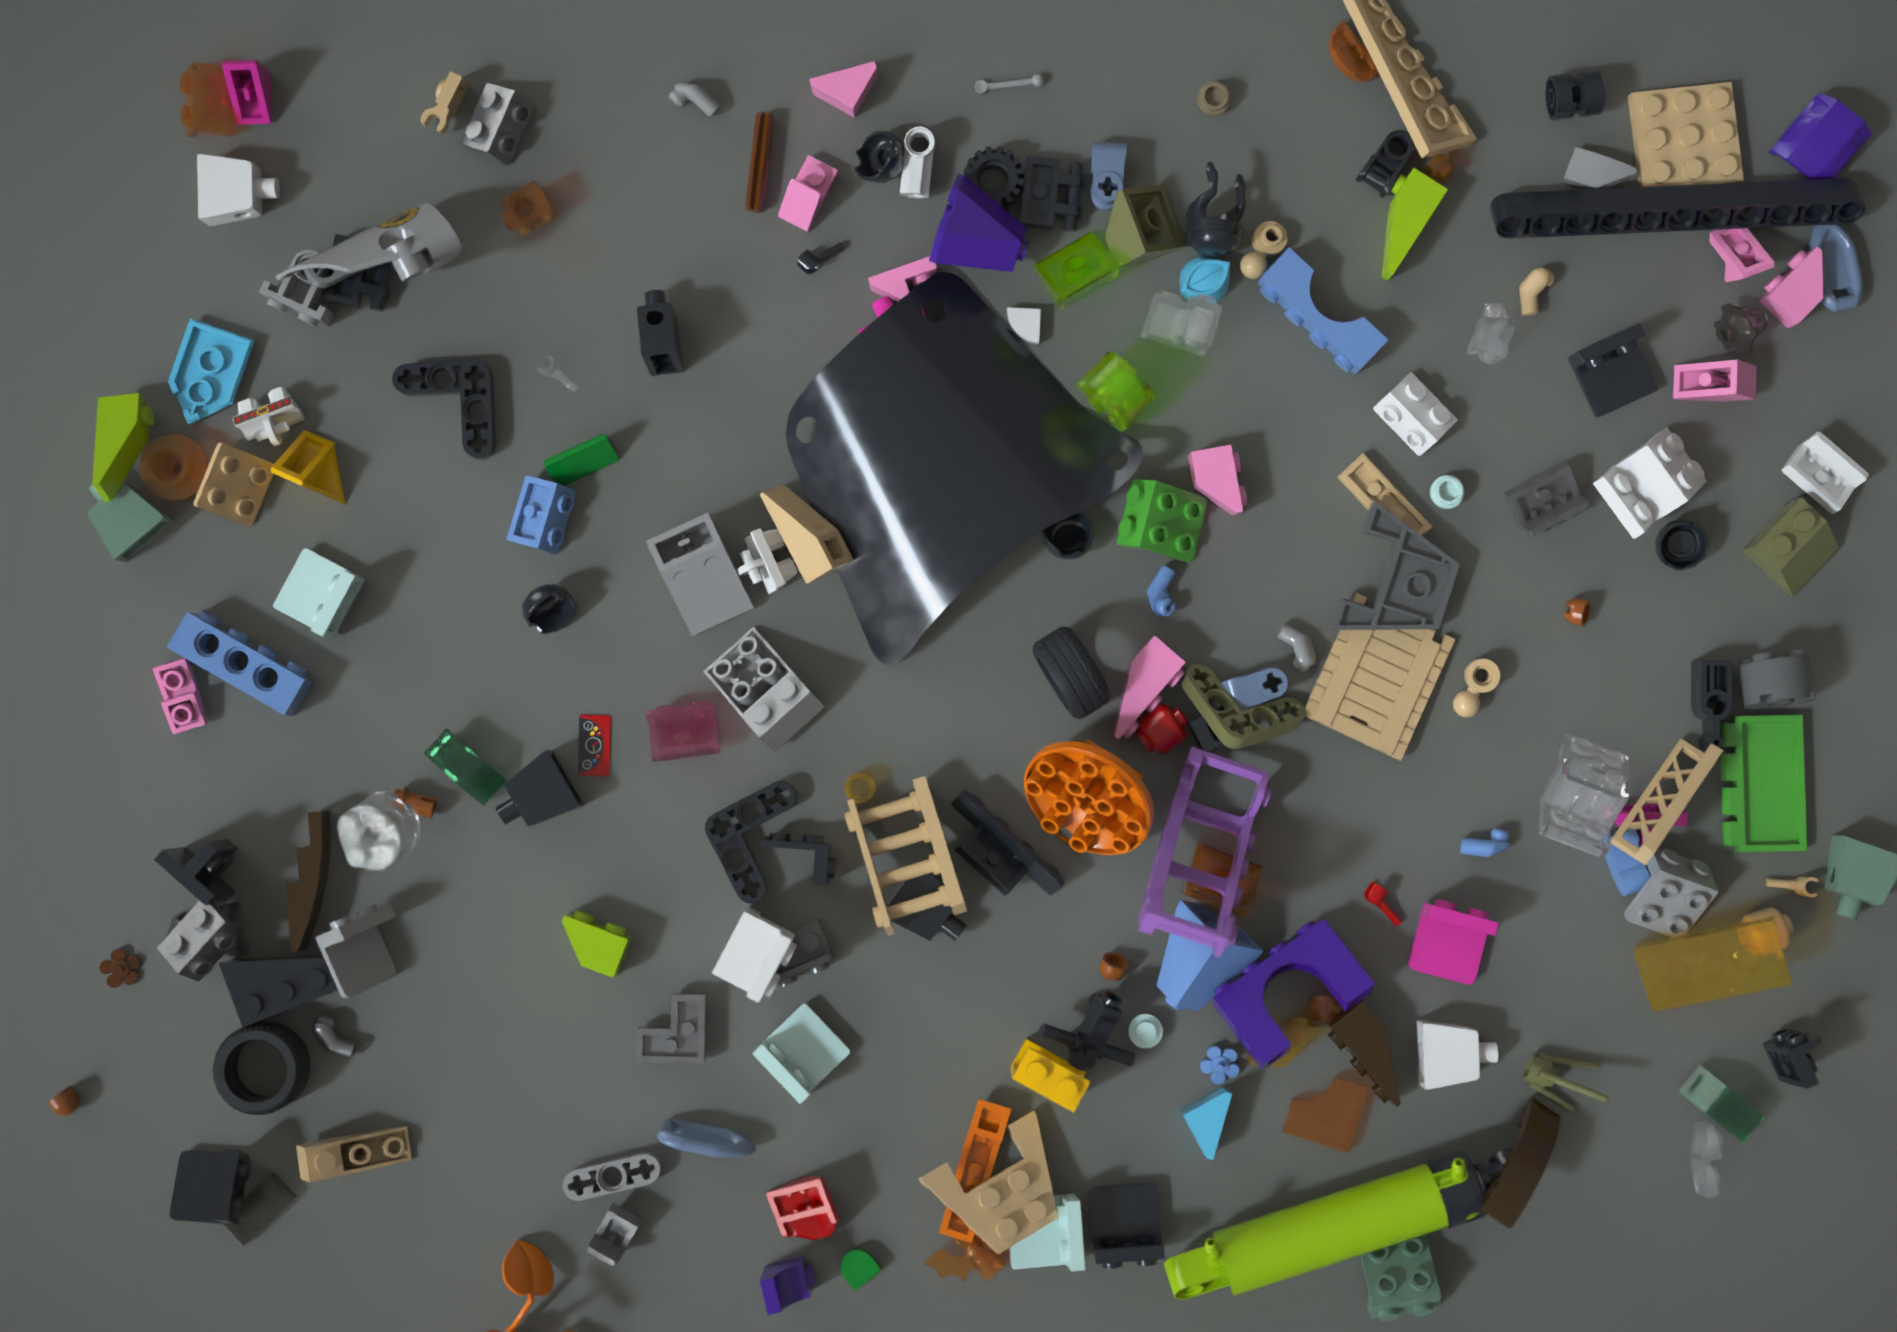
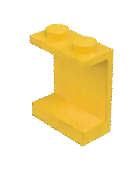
M1028 1038L1025 1039L1010 1066L1012 1079L1073 1113L1090 1084V1080L1084 1078L1086 1070H1078L1072 1067L1066 1059Z

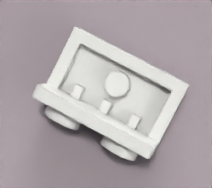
M1412 372L1401 380L1373 408L1418 456H1421L1458 421Z
M1816 432L1799 444L1781 470L1832 515L1841 510L1853 490L1869 477L1868 472L1821 432Z

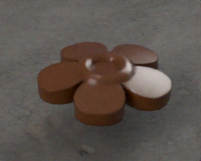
M115 949L111 953L113 961L103 960L100 963L99 969L101 973H112L106 980L107 985L112 988L119 987L122 983V978L123 982L127 985H133L138 980V974L132 971L141 964L137 955H131L126 959L125 950Z

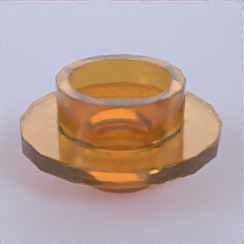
M178 434L163 435L149 443L142 453L139 465L141 480L148 491L161 499L170 501L188 499L197 493L208 468L206 454L200 445L189 437ZM180 463L181 471L178 474H174V465Z

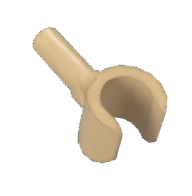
M1799 876L1795 880L1767 878L1766 886L1794 890L1799 896L1815 897L1818 894L1808 893L1805 886L1809 881L1819 882V880L1808 876Z

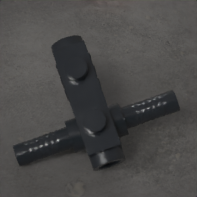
M1105 991L1104 994H1092L1088 999L1091 1006L1081 1025L1072 1032L1043 1023L1039 1029V1036L1067 1045L1070 1053L1067 1061L1078 1070L1092 1069L1096 1060H1101L1102 1058L1127 1066H1132L1135 1061L1134 1053L1107 1044L1109 1036L1122 1015L1120 1006L1123 1001L1112 992Z

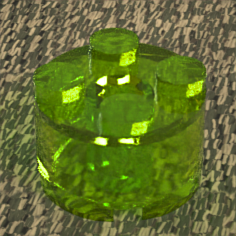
M1110 351L1076 384L1078 389L1088 397L1086 399L1087 403L1099 414L1105 411L1110 416L1108 418L1110 423L1120 432L1128 428L1157 398L1146 381L1142 383L1135 375L1137 371L1115 352L1110 353Z

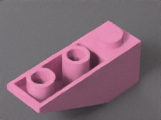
M1155 635L1151 637L1129 664L1112 736L1116 740H1119L1122 735L1128 739L1139 726V722L1136 719L1144 710L1151 712L1163 699L1159 695L1160 691L1167 684L1172 688L1185 673L1180 668L1186 662Z

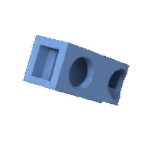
M1636 829L1626 830L1622 838L1640 849L1638 844L1640 840ZM1614 831L1597 837L1619 892L1623 896H1627L1640 891L1650 878V875L1644 864L1610 843L1617 832Z

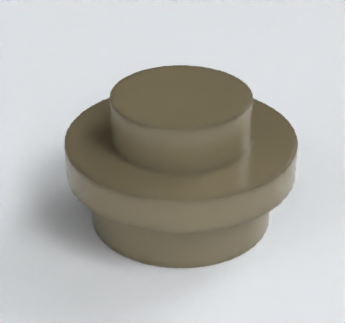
M1219 82L1206 83L1200 88L1197 95L1199 109L1209 116L1223 114L1228 109L1231 101L1228 88Z

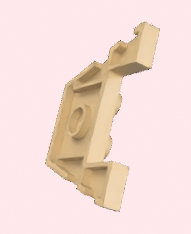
M1034 1110L1006 1126L1007 1131L1022 1155V1159L968 1192L964 1193L947 1162L918 1178L924 1187L932 1191L948 1209H951L997 1254L1002 1253L1058 1218L1038 1119Z

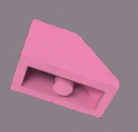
M1740 360L1674 365L1673 399L1716 402L1756 399L1757 366Z

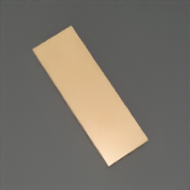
M1364 453L1337 476L1367 510H1369L1371 501L1375 500L1422 536L1433 527Z

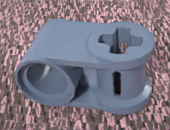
M1092 142L1090 172L1092 173L1091 201L1100 210L1113 209L1116 194L1119 190L1123 189L1127 144ZM1103 186L1109 187L1111 196L1104 195Z
M1264 668L1250 674L1246 673L1222 681L1221 684L1241 711L1283 695L1287 690L1288 680L1285 673L1280 669ZM1267 674L1279 680V683L1274 685V692L1270 688L1263 687V683L1267 681Z

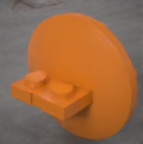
M1088 738L1084 743L1065 741L1050 744L1037 752L1026 768L1024 775L1025 795L1031 809L1040 820L1042 829L1069 844L1076 852H1090L1100 855L1125 854L1142 844L1154 822L1153 801L1147 787L1141 780L1144 775ZM1061 826L1072 833L1070 839L1057 833Z

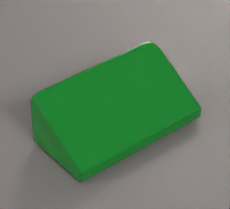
M602 433L544 460L543 464L555 483L566 486L616 463L619 457L610 438Z

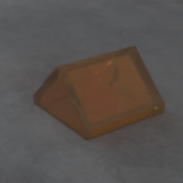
M1198 843L1189 867L1221 878H1227L1233 855ZM1249 862L1244 879H1239L1238 886L1242 887L1243 891L1238 906H1232V913L1250 918L1262 866ZM1183 881L1180 889L1182 894L1221 908L1223 900L1221 893Z

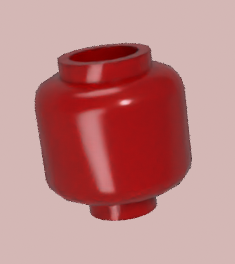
M1159 704L1151 712H1147L1139 718L1140 728L1136 732L1149 752L1155 750L1159 754H1165L1186 740L1187 733L1184 727L1189 722L1179 707L1172 710L1167 704Z

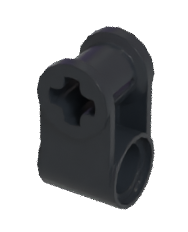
M1404 130L1390 132L1375 154L1371 155L1355 180L1359 183L1365 182L1379 191V196L1384 198L1414 150V142L1410 134ZM1392 141L1401 143L1404 147V154L1394 155L1389 150V143Z

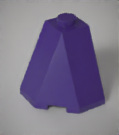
M958 173L947 200L950 203L945 208L936 232L929 261L937 264L1013 272L1017 260L1024 262L1029 242L1024 241L1027 228L965 175Z

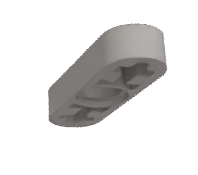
M644 1151L572 1169L564 1178L563 1191L571 1200L582 1201L649 1185L655 1182L661 1174L662 1162L655 1153ZM642 1159H646L649 1165L654 1164L655 1168L652 1169L649 1177H646L644 1172H637L631 1176L634 1181H628L629 1170L625 1163H630V1169L638 1168L642 1164ZM616 1167L621 1171L622 1180L619 1184L609 1185L605 1182L603 1172L606 1168ZM592 1171H597L596 1181L600 1189H595L596 1182L586 1185L583 1188V1192H579L577 1187L572 1188L571 1183L576 1179V1175H579L581 1180H588L594 1176Z

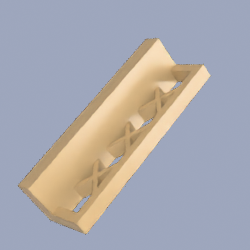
M1680 738L1610 843L1642 864L1647 865L1723 750L1711 743L1705 753ZM1680 751L1698 762L1694 769H1679L1676 757ZM1671 766L1672 771H1671V772H1666V771L1669 769V767ZM1682 777H1688L1686 781L1683 782ZM1675 778L1678 793L1663 795L1659 784L1660 780ZM1654 791L1655 796L1649 797L1651 793ZM1665 802H1671L1670 805L1666 807ZM1658 803L1661 818L1646 821L1642 809L1643 805ZM1637 815L1638 822H1632ZM1648 827H1654L1651 833H1649ZM1641 829L1644 843L1640 849L1622 838L1626 830Z

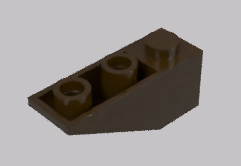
M1361 1000L1347 1011L1342 1009L1326 1022L1332 1030L1327 1035L1340 1051L1345 1047L1353 1056L1349 1062L1362 1077L1366 1074L1369 1075L1375 1083L1371 1089L1384 1104L1390 1101L1394 1106L1398 1107L1401 1102L1385 1027L1365 1002Z

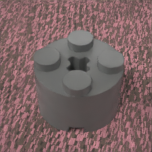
M1807 650L1790 651L1786 653V656L1774 658V653H1761L1753 655V659L1740 661L1739 674L1744 708H1778L1789 706L1788 703L1795 702V698L1799 699V704L1816 699L1811 660L1808 657Z

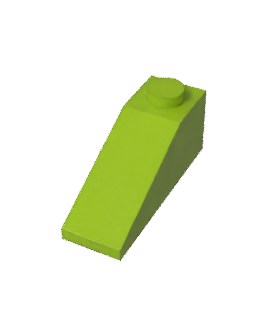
M1413 168L1407 176L1401 173L1390 190L1395 196L1389 203L1382 269V278L1386 281L1395 273L1448 190L1416 168Z
M139 393L98 397L92 485L104 502H111L149 440L150 426L154 424V414L151 406L146 405Z

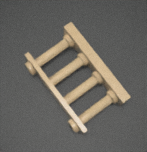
M926 776L912 780L916 791L910 792V796L859 812L854 799L847 800L850 811L844 813L849 831H856L878 905L872 908L877 927L884 926L888 936L895 934L891 920L941 904L944 907L951 905L954 915L967 912ZM912 809L915 812L922 810L925 822L920 823L919 828L868 843L863 825ZM923 840L925 843H932L934 854L928 855L929 859L879 875L877 874L872 856ZM934 872V875L941 873L944 886L938 887L939 891L887 907L882 888Z

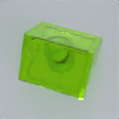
M1091 231L1033 265L1059 311L1116 278L1120 270L1118 261Z

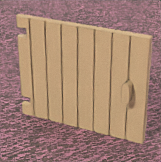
M1356 593L1353 601L1364 605L1367 597ZM1436 629L1339 630L1305 705V717L1401 761L1455 638L1445 634L1441 643L1438 644L1432 641Z

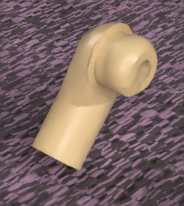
M1543 267L1534 269L1520 284L1522 316L1539 314L1537 295L1545 287L1553 284L1554 274L1551 270Z

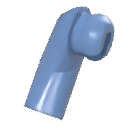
M1164 565L1161 566L1148 587L1147 596L1154 613L1158 616L1167 617L1175 611V603L1171 601L1167 588L1176 573Z
M1493 829L1491 831V840L1463 837L1460 852L1465 855L1490 857L1506 851L1510 845L1508 843L1509 832L1507 830Z

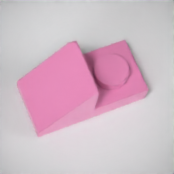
M808 155L796 179H791L778 217L808 232L839 174L838 170Z
M1748 228L1720 229L1710 232L1709 242L1725 262L1724 280L1726 282L1744 279L1774 267L1775 262Z
M929 256L869 277L871 291L883 297H890L896 303L909 293L907 285L913 284L914 287H918L928 278L937 274L936 264L929 261Z

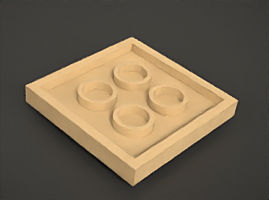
M1732 82L1633 92L1628 96L1639 187L1744 182Z

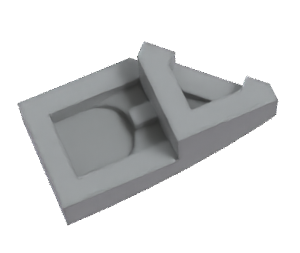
M1575 147L1564 175V182L1586 189H1606L1628 178L1630 180L1636 178L1638 169L1613 158Z

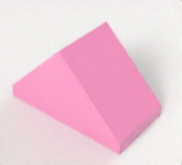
M873 61L811 78L810 84L813 95L855 117L878 77L876 63Z

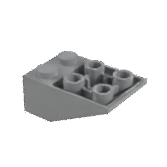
M705 513L646 540L655 563L692 636L754 609L714 519L709 513Z
M754 626L703 671L755 734L774 752L825 708L822 702Z

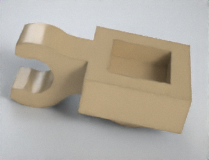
M450 71L447 79L440 81L435 93L437 106L423 112L421 116L423 126L428 127L431 119L439 118L440 123L436 130L442 135L446 133L451 116H455L469 88V85L462 76Z

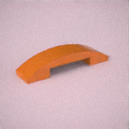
M978 1099L955 1172V1177L964 1193L991 1177L1011 1108ZM945 1207L939 1233L972 1243L975 1233L951 1209Z

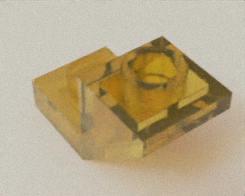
M1292 1016L1291 1022H1281V1031L1290 1041L1291 1050L1270 1065V1067H1285L1320 1035L1321 1027L1316 1023H1311L1310 1017ZM1246 1050V1062L1250 1066H1258Z

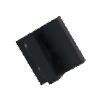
M228 839L207 841L195 855L186 847L163 849L154 859L156 863L205 906L227 902L235 893L234 889L215 874L216 872L220 874L225 871L234 860L231 855L237 850V847Z

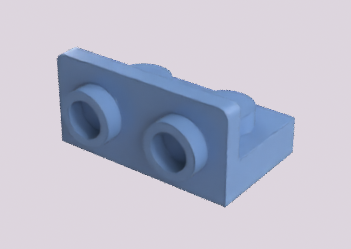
M525 475L506 540L557 555L560 545L564 540V532L570 512L574 507L576 491L555 482Z

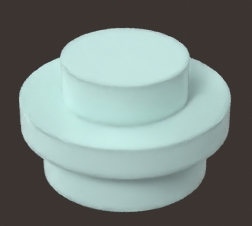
M1441 476L1430 487L1431 500L1439 508L1452 509L1463 500L1464 486L1454 476Z
M1140 1014L1130 1022L1128 1033L1131 1041L1136 1046L1151 1048L1161 1040L1163 1028L1155 1016Z

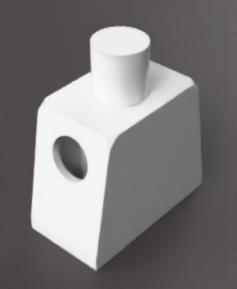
M197 154L198 218L208 226L259 217L262 215V199L279 198L280 185L278 179L262 178L261 169L253 162Z
M1416 1020L1418 1085L1422 1088L1434 1089L1478 1080L1480 1078L1479 1063L1498 1062L1496 1042H1479L1478 1030L1468 1026Z

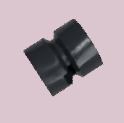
M1597 70L1578 72L1574 78L1570 74L1549 76L1545 88V101L1550 119H1570L1576 112L1580 117L1600 115L1603 112L1605 102L1604 82L1600 72Z

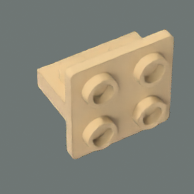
M219 442L194 500V506L251 527L274 474L271 473V467L274 464Z

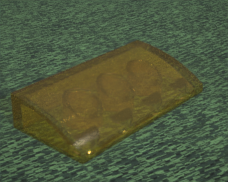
M1774 916L1637 944L1633 949L1653 1012L1793 985Z

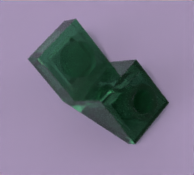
M448 728L424 752L426 757L483 806L507 781Z
M1700 1065L1678 1091L1742 1143L1746 1141L1765 1118L1759 1111Z

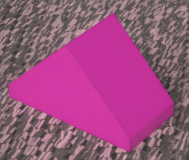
M258 60L223 61L222 68L237 125L271 124V73Z

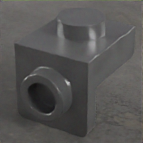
M612 1203L586 1251L599 1260L616 1267L643 1219Z

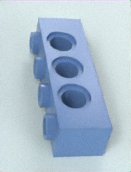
M203 610L199 614L191 612L185 614L167 645L168 649L279 713L294 716L314 680L305 676L307 673L305 668L292 661H289L287 665L276 659L277 652L262 644L256 648L247 642L249 636L230 627L229 631L217 625L220 621L218 618ZM215 635L219 640V647L214 653H211L207 648V642ZM245 652L249 662L245 669L240 670L237 667L236 660L239 654ZM271 669H274L278 674V681L273 687H269L265 680L267 672Z

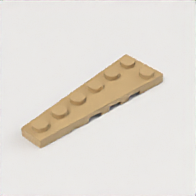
M1343 0L1421 158L1467 147L1476 141V136L1455 104L1449 106L1440 93L1443 86L1437 77L1431 79L1421 64L1425 59L1420 51L1410 47L1405 40L1406 30L1399 19L1393 14L1387 1Z

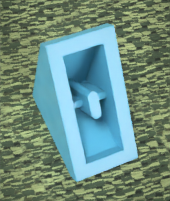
M1221 1087L1180 1110L1203 1154L1210 1160L1214 1159L1232 1093L1227 1088Z

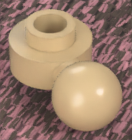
M1266 221L1261 223L1254 231L1251 242L1255 251L1244 255L1240 262V269L1246 277L1250 279L1261 277L1267 270L1266 257L1277 256L1286 246L1287 232L1281 224L1274 221ZM1266 233L1274 234L1276 241H1269Z
M1475 659L1465 668L1464 680L1468 688L1465 691L1459 692L1453 700L1455 712L1462 717H1472L1477 714L1481 705L1480 693L1493 690L1500 681L1498 666L1488 659ZM1479 669H1484L1487 673L1486 679L1482 682L1477 681L1475 677Z

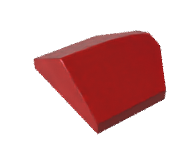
M804 1176L765 1193L781 1235L784 1237L795 1236L809 1240L830 1237L840 1220L823 1176Z

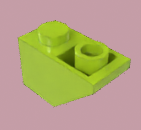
M575 910L574 914H565L562 924L581 966L611 978L616 977L619 974L632 940V936L625 934L626 928L611 922H607L606 926L593 922L595 918L593 915L580 910Z

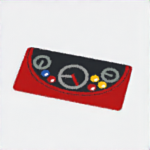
M609 715L579 716L578 775H609L611 717Z

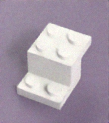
M1666 427L1655 434L1646 444L1611 466L1593 484L1632 538L1635 539L1646 532L1654 522L1689 501L1707 481L1704 478L1702 467L1696 461L1691 460L1684 451V444L1680 437L1675 433H1671Z
M749 906L743 912L712 974L747 991L746 997L759 1003L763 995L770 998L781 975L775 973L779 964L786 967L797 945L791 942L795 936L794 933L760 916L761 912Z

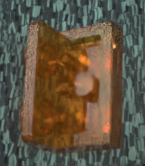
M192 62L180 76V91L185 93V106L183 105L181 108L180 120L181 125L186 126V136L194 137L197 133L232 137L235 134V114L222 65Z

